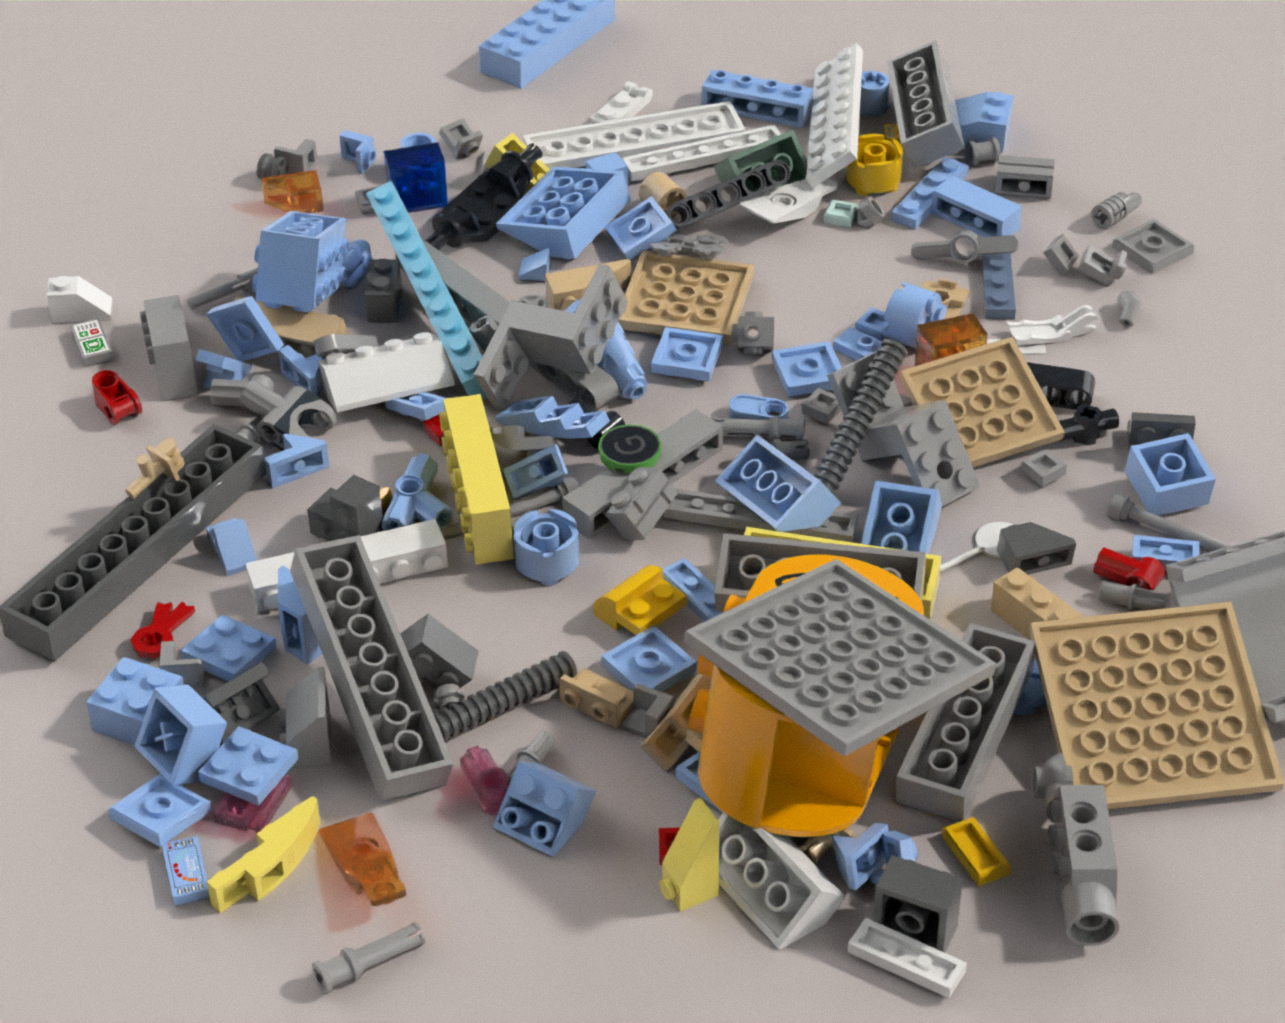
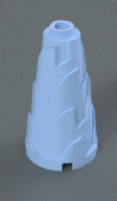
M581 299L572 303L565 311L575 313ZM617 322L614 335L608 340L602 359L597 366L614 378L619 387V395L621 397L638 399L646 391L647 381L644 377L646 374L636 360L635 353L624 336L625 332L619 322Z

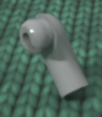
M1126 290L1118 296V304L1123 309L1119 322L1124 326L1131 327L1134 325L1141 300L1133 291Z

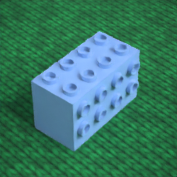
M290 211L262 229L260 245L256 246L254 260L258 263V273L254 275L252 290L256 292L255 301L265 302L264 305L270 308H281L282 305L293 306L295 311L310 312L311 309L316 308L338 290L341 284H345L347 268L343 267V260L349 250V239L345 238L347 219Z

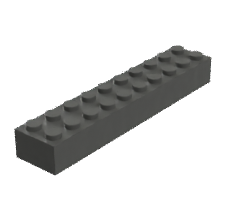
M213 424L180 452L185 464L177 472L180 477L177 482L161 473L135 499L127 497L0 606V619L4 636L55 662L266 475L263 446Z

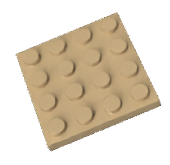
M642 250L625 293L628 301L627 308L624 314L620 316L618 322L623 330L631 332L638 331L662 336L665 327L723 335V343L731 344L732 324H738V316L741 315L754 277L755 265L675 254L672 256H661L657 252Z
M1013 336L900 372V380L913 405L946 400L973 467L1062 440L1065 432Z

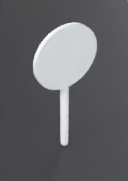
M991 522L983 525L978 529L975 536L977 547L942 564L940 572L981 552L987 556L1001 559L997 551L1000 530L1014 524Z

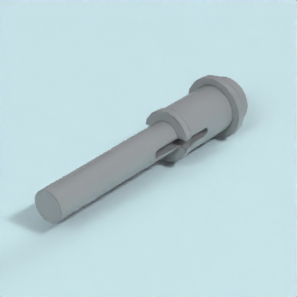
M258 267L243 274H238L236 280L187 299L190 309L193 310L239 290L246 292L252 289L253 277L258 273ZM249 280L248 282H245L243 284H240L239 286L232 288V286Z

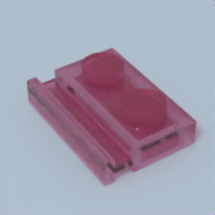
M286 775L285 778L283 777L259 806L226 793L213 812L214 822L246 832L248 829L254 830L257 834L270 823L293 786L291 776Z

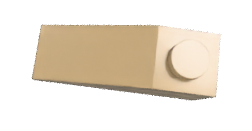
M630 259L602 264L611 267L622 290L628 287L631 280ZM599 264L546 273V298L550 307L565 311L572 303L581 299Z

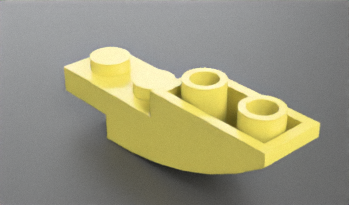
M314 796L294 806L288 813L273 823L266 825L256 834L257 848L247 852L241 859L226 869L217 872L213 878L207 881L210 902L214 909L222 913L248 894L257 901H260L282 883L299 865L311 847L321 824L318 801Z

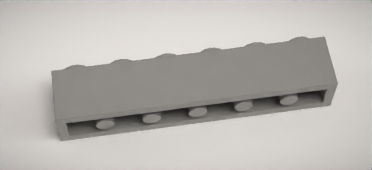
M697 409L680 418L676 423L657 434L662 443V453L654 467L660 468L668 478L667 481L674 483L723 449V425ZM606 468L562 498L563 512L575 519L578 532L591 539L612 525L606 517V513L612 506L611 500L614 495L624 490L629 483L628 477L630 474L623 473V469L616 468V471Z

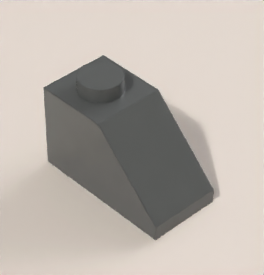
M1033 522L1002 528L1000 530L997 551L1008 572L1018 567L1029 575L1071 565L1076 542L1071 537Z

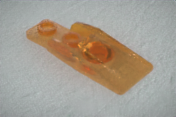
M369 812L319 829L320 837L341 875L355 894L361 895L363 890L370 904L374 907L390 904L406 896V889L398 876L392 852L373 813Z

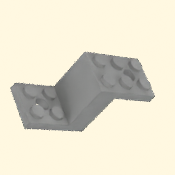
M598 265L575 313L511 301L473 374L494 409L504 410L509 400L515 394V389L522 375L526 373L529 362L592 375L596 365L602 359L608 340L614 335L615 326L620 316L626 311L628 302L610 266Z
M877 351L827 375L843 416L849 414L847 409L852 405V399L857 397L855 393L858 389H861L860 384L865 380L864 376L869 372L868 368L873 364V358L878 356ZM894 380L890 382L891 386L889 390H885L887 394L885 398H882L881 406L877 407L878 412L876 415H873V422L868 423L870 428L864 432L865 437L863 440H860L861 445L857 448L862 461L902 455L916 487L939 490L942 507L980 487L946 400L904 407ZM940 462L946 468V475L943 479L937 473V466Z

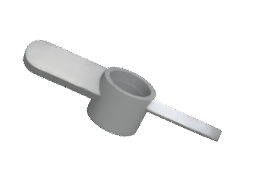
M964 230L959 232L953 240L915 243L911 247V255L916 259L952 257L959 263H968L976 256L1014 253L1019 248V241L1013 235L979 237L973 231ZM960 238L969 239L974 244L975 252L972 255L961 254L956 248V241Z

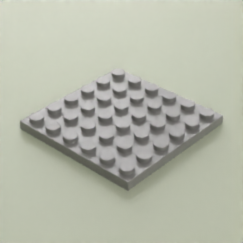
M838 559L832 560L686 630L684 637L686 645L844 757L993 676L996 667L994 661Z

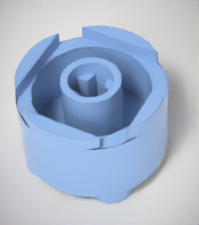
M903 282L901 285L904 288L902 290L896 289L887 304L883 320L889 321L888 330L883 328V335L886 339L895 340L918 350L923 348L930 349L935 341L937 324L943 321L947 306L942 304L939 293Z
M549 509V513L538 514V510L526 513L517 520L514 526L513 538L515 567L520 573L530 579L540 581L545 586H552L557 584L559 579L565 578L575 571L580 562L579 532L577 523L572 516L556 509Z

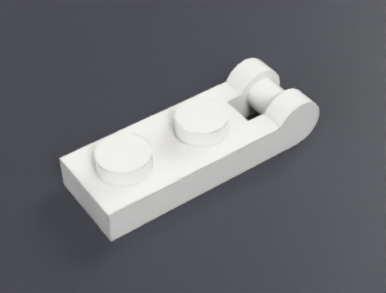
M627 81L620 93L590 117V124L635 116L651 101L653 96L652 89L647 87L639 88L637 84Z

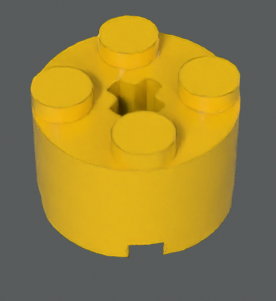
M866 134L858 137L857 159L846 166V179L855 188L857 194L867 196L871 193L895 192L898 190L902 172L903 148L901 144L893 138L892 142L884 140V135Z

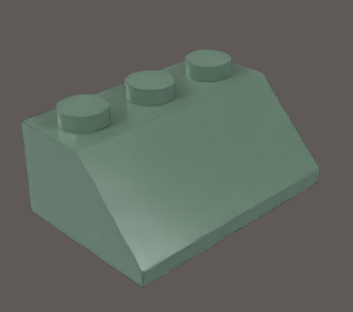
M792 129L732 155L713 167L722 183L769 162L781 160L789 166L791 172L788 181L781 185L784 186L806 179L808 160ZM770 169L771 178L779 181L778 172ZM746 179V188L754 192V183Z

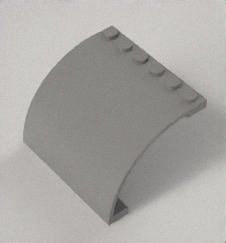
M1285 530L1165 565L1176 607L1232 602L1265 718L1273 721L1274 724H1285Z

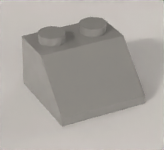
M317 667L286 694V708L280 709L281 729H286L285 734H280V743L297 749L298 760L291 768L332 765L331 712L325 667Z

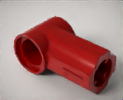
M1103 547L1094 564L1093 573L1123 585L1132 586V584H1137L1138 588L1154 591L1165 576V568L1153 557H1143L1138 561Z

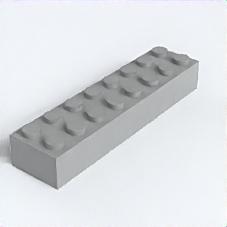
M360 535L295 548L290 569L291 575L380 801L447 785L454 763Z

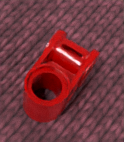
M103 370L94 374L92 377V387L95 404L106 415L112 425L119 424L120 419L133 413L135 415L142 413L139 397L116 372Z

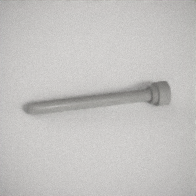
M572 476L563 479L559 485H556L554 490L510 504L511 517L558 501L562 502L564 496L579 487L576 478ZM460 522L440 529L444 540L468 533H462Z
M1120 493L1114 495L1108 508L1107 516L1121 521L1122 519L1128 520L1130 518L1179 539L1199 541V547L1211 552L1231 546L1134 506L1135 503L1130 501V497Z

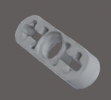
M331 334L313 341L317 357H326L336 352L343 354L352 353L361 346L378 347L376 336Z

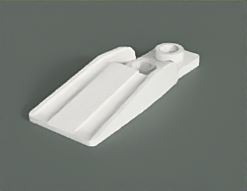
M827 178L812 188L804 179L740 203V207L772 224L801 219L815 212L820 205L822 196L837 190V183Z

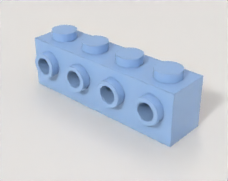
M712 70L702 85V106L731 101L738 116L803 128L812 112L813 88L804 87L800 84L781 83L773 79L765 80L754 78L750 75L728 73L724 70Z

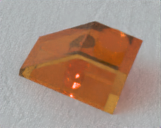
M316 170L261 178L266 205L286 212L315 213L324 211L322 189Z

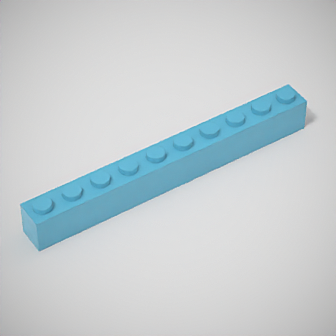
M392 181L366 193L468 396L481 394L482 400L486 399L487 396L473 375L482 359V355Z

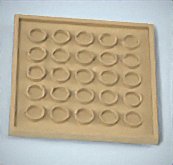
M1232 602L1030 623L1029 633L1031 640L1036 641L1035 657L1058 752L1063 754L1065 765L1072 767L1073 785H1104L1108 810L1281 791L1285 785Z

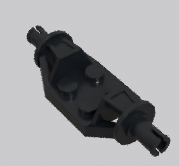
M530 143L520 154L514 151H506L501 155V161L479 175L445 206L441 213L433 217L432 226L435 232L425 241L437 250L442 249L446 244L453 248H459L464 243L488 242L499 231L496 223L526 194L528 184L533 179L531 165L542 157L541 149L537 145L534 147V143ZM459 225H461L462 227L466 228L467 230H463V231H462V229H461V227H460Z

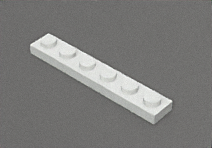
M775 125L627 156L623 157L622 160L628 165L629 179L631 181H641L655 172H663L669 175L677 171L696 169L697 167L709 164H718L732 155L781 135Z

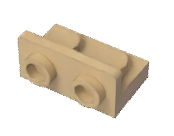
M582 668L574 678L563 675L559 679L560 702L616 729L622 724L634 706L632 690L585 668Z

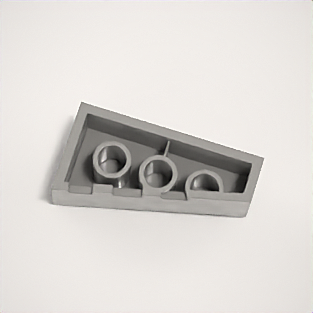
M179 295L144 300L145 311L140 312L149 365L155 364L162 401L198 396L190 343Z

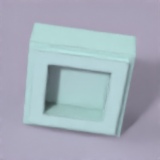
M834 199L831 200L824 214V223L851 228L856 219L859 205Z

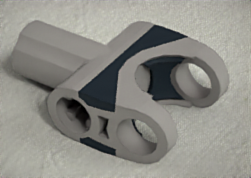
M251 380L239 399V403L264 417L257 425L259 435L266 442L284 451L283 434L309 437L301 427H313L317 430L319 428L328 431L337 422L336 413L326 402L300 386L292 387L281 397L255 380ZM320 413L324 414L327 417L328 421H326L320 415Z

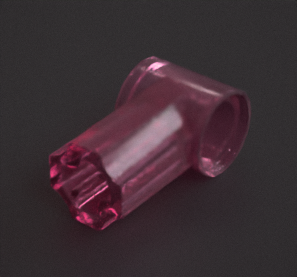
M479 746L467 749L465 755L460 758L461 769L477 793L481 809L487 814L497 815L509 787L508 774L504 769L498 767L488 749H482Z

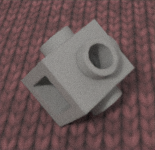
M747 311L745 316H738V324H732V342H738V349H744V354L760 355L762 350H774V317H762V312ZM756 330L758 335L752 337L748 335V332Z

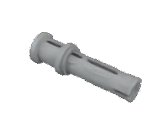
M779 416L770 417V420L712 417L714 421L723 425V437L754 438L756 435H759L763 439H769L770 442L773 439H780L781 441L805 439V417L801 416L799 419H780Z
M413 922L411 925L356 950L344 948L340 951V955L323 963L320 961L313 962L312 972L317 985L324 994L332 992V987L346 980L352 979L356 981L360 979L364 974V970L414 947L425 944L423 933L408 938V936L421 930V927L417 922Z

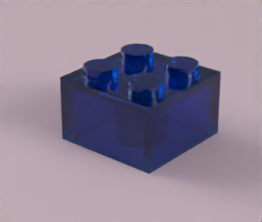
M438 142L383 151L386 183L392 181L408 213L443 208L448 205L445 160Z

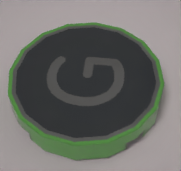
M628 424L610 429L600 438L598 446L601 462L607 468L616 471V468L623 469V473L631 474V472L640 467H654L662 453V443L659 436L651 429L641 425Z

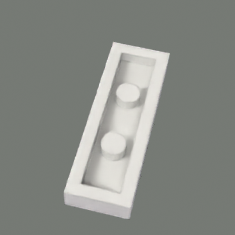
M868 918L864 919L848 942V953L947 998H950L966 973V962Z

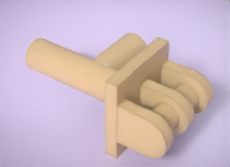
M164 439L155 448L150 445L146 447L152 463L146 454L137 457L136 462L142 474L125 489L126 494L130 498L135 499L161 473H164L176 482L180 479L177 472L183 468L185 462L174 439Z

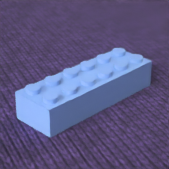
M542 0L479 45L480 72L522 89L615 20L614 0Z

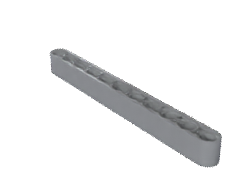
M422 239L460 314L472 324L481 317L489 315L499 326L510 302ZM395 253L396 260H399L397 254ZM399 260L400 269L406 274V272H405V270H404V268H403V266H402V264H401V262H400V260ZM534 362L528 363L530 367L573 399L576 398L579 401H583L595 409L600 408L619 396V387L614 378L597 365L591 375Z

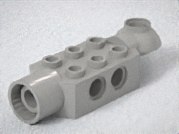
M1058 753L1050 757L1042 766H1035L1033 770L1034 798L1044 800L1047 817L1054 822V824H1049L1048 840L1049 846H1055L1056 852L1052 854L1053 874H1059L1060 880L1056 882L1057 903H1062L1068 938L1079 945H1101L1112 940L1119 932L1116 909L1118 869L1104 785H1073L1072 767L1065 765L1063 754Z

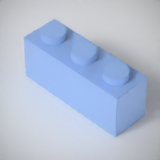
M953 175L933 190L932 214L973 231L980 236L1013 235L1020 229L1022 206Z

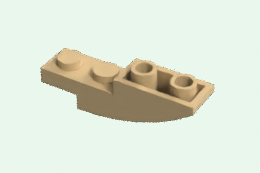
M698 673L675 700L676 704L640 746L664 770L671 768L690 745L686 741V736L689 729L691 710L699 690L705 689L710 691L712 677Z

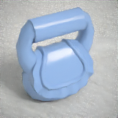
M360 239L349 243L348 254L344 256L343 267L347 268L344 285L348 289H354L368 274L372 256L370 244L366 240Z

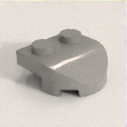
M519 425L503 426L502 433L499 427L490 428L491 436L495 443L506 449L527 452V457L556 444V438L552 436L525 437L524 427Z

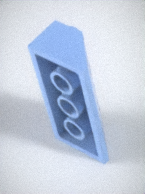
M759 435L752 439L715 480L718 485L779 532L820 527L841 504L819 479Z

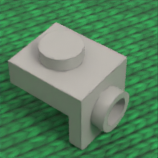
M464 118L441 127L439 131L440 136L455 158L465 154L466 156L474 154L479 149L483 138L481 131L473 133Z
M1089 245L1083 252L1078 269L1084 272L1086 276L1108 286L1114 278L1120 279L1127 268V264H1125L1127 252L1122 250L1113 260Z

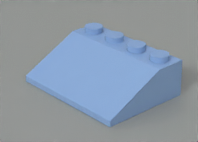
M553 166L496 223L497 229L539 251L550 248V257L564 258L565 260L575 259L630 202L623 171Z

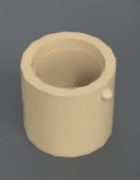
M663 172L650 174L644 179L639 188V198L642 202L652 196L663 211L673 203L687 198L685 190ZM672 210L671 218L676 217L679 213Z

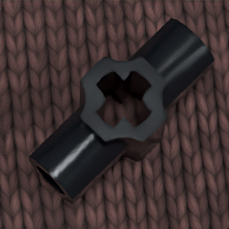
M1089 404L1079 405L1077 411L1074 412L1073 418L1059 421L1065 432L1064 437L1059 441L1073 439L1076 443H1082L1086 446L1096 444V439L1100 437V432L1119 427L1118 413L1114 408L1101 411L1098 407H1093Z

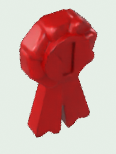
M157 602L152 624L138 629L132 636V648L138 657H149L152 660L160 657L161 642L173 641L171 632L195 613V606H186L184 602H181L173 610L172 602L166 604Z

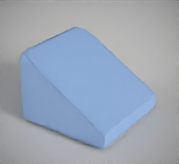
M550 248L543 249L522 259L519 280L545 281V274L549 273L551 264Z

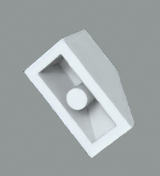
M79 276L49 278L47 299L52 324L82 322L94 318L111 320L112 297Z

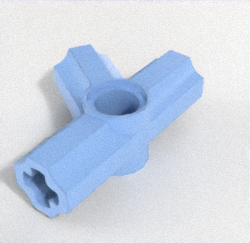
M419 453L418 456L412 457L404 475L397 479L395 483L396 492L382 520L383 530L412 525L416 518L420 522L436 519L440 529L447 526L452 518V509L428 491L438 471V462L434 461L430 455Z

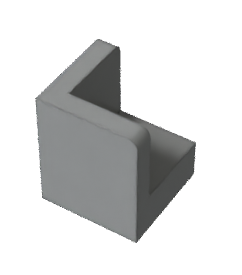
M305 139L296 150L279 146L274 149V158L281 156L288 159V174L306 178L318 164L316 143L313 140Z
M175 641L161 642L160 669L182 676L183 684L189 685L191 688L205 687V671L203 670L201 659L178 660Z
M637 684L633 689L634 706L623 720L622 729L647 738L672 709L673 696Z

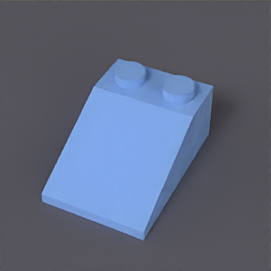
M985 92L955 100L964 147H966L969 141L980 143L995 137L1000 145V152L1003 153L1011 122L1014 96L1006 95L1002 92Z
M875 481L861 544L905 551L926 552V554H929L936 535L942 507L939 490Z

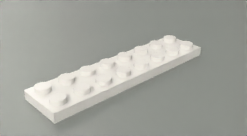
M857 43L850 48H843L834 59L821 63L815 70L806 181L812 188L857 159L863 50Z
M731 101L523 135V144L526 147L530 143H534V147L537 145L543 154L539 160L550 170L553 166L579 168L586 166L587 160L616 152L622 159L627 156L746 131Z

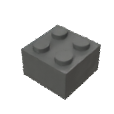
M891 855L876 885L873 921L946 953L958 927L963 878L946 871L918 864L912 860Z

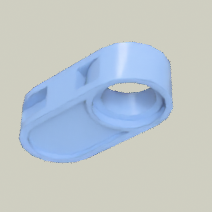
M739 394L732 397L729 401L730 419L770 420V417H773L767 414L770 412H778L781 414L778 415L780 419H788V405L779 399Z

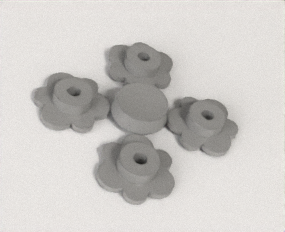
M674 232L667 239L659 243H650L649 247L657 251V254L661 256H672L674 251L682 254L698 253L701 258H716L717 254L725 252V247H721L720 244L728 243V239L725 236L714 234L696 236V240L686 239V235Z

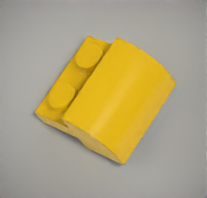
M646 565L599 597L594 603L593 614L616 631L625 627L633 634L638 635L653 625L656 627L686 606L687 595L663 579L662 568L655 565Z

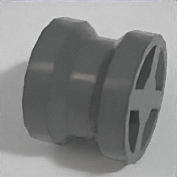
M264 153L257 164L258 179L263 181L271 179L276 184H283L289 172L288 159L281 156L274 158L273 155Z

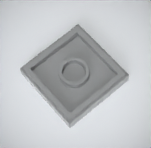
M1155 219L1113 239L1112 248L1118 252L1126 251L1127 258L1151 274L1176 263L1194 252V245Z

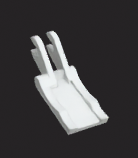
M1084 305L1078 307L1065 317L1056 315L1051 319L1043 321L1023 319L1018 322H1007V326L1017 345L1060 343L1070 341L1072 337L1095 330V325L1086 324L1097 320L1098 317L1091 313L1094 312L1091 306Z

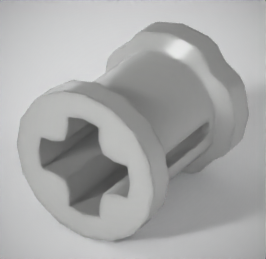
M991 137L988 141L975 143L974 141L967 142L966 154L969 164L974 166L978 162L986 160L997 162L999 155H1001L997 138Z

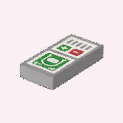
M99 318L70 324L71 333L84 366L114 359L112 349Z

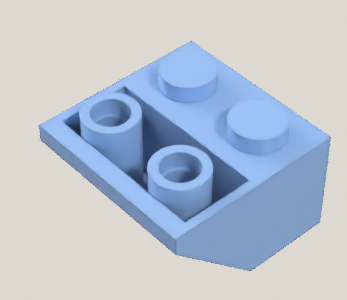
M281 566L278 569V608L284 650L309 665L322 654V651L291 572L285 566Z
M519 761L493 828L550 856H555L583 824L596 790L539 763Z

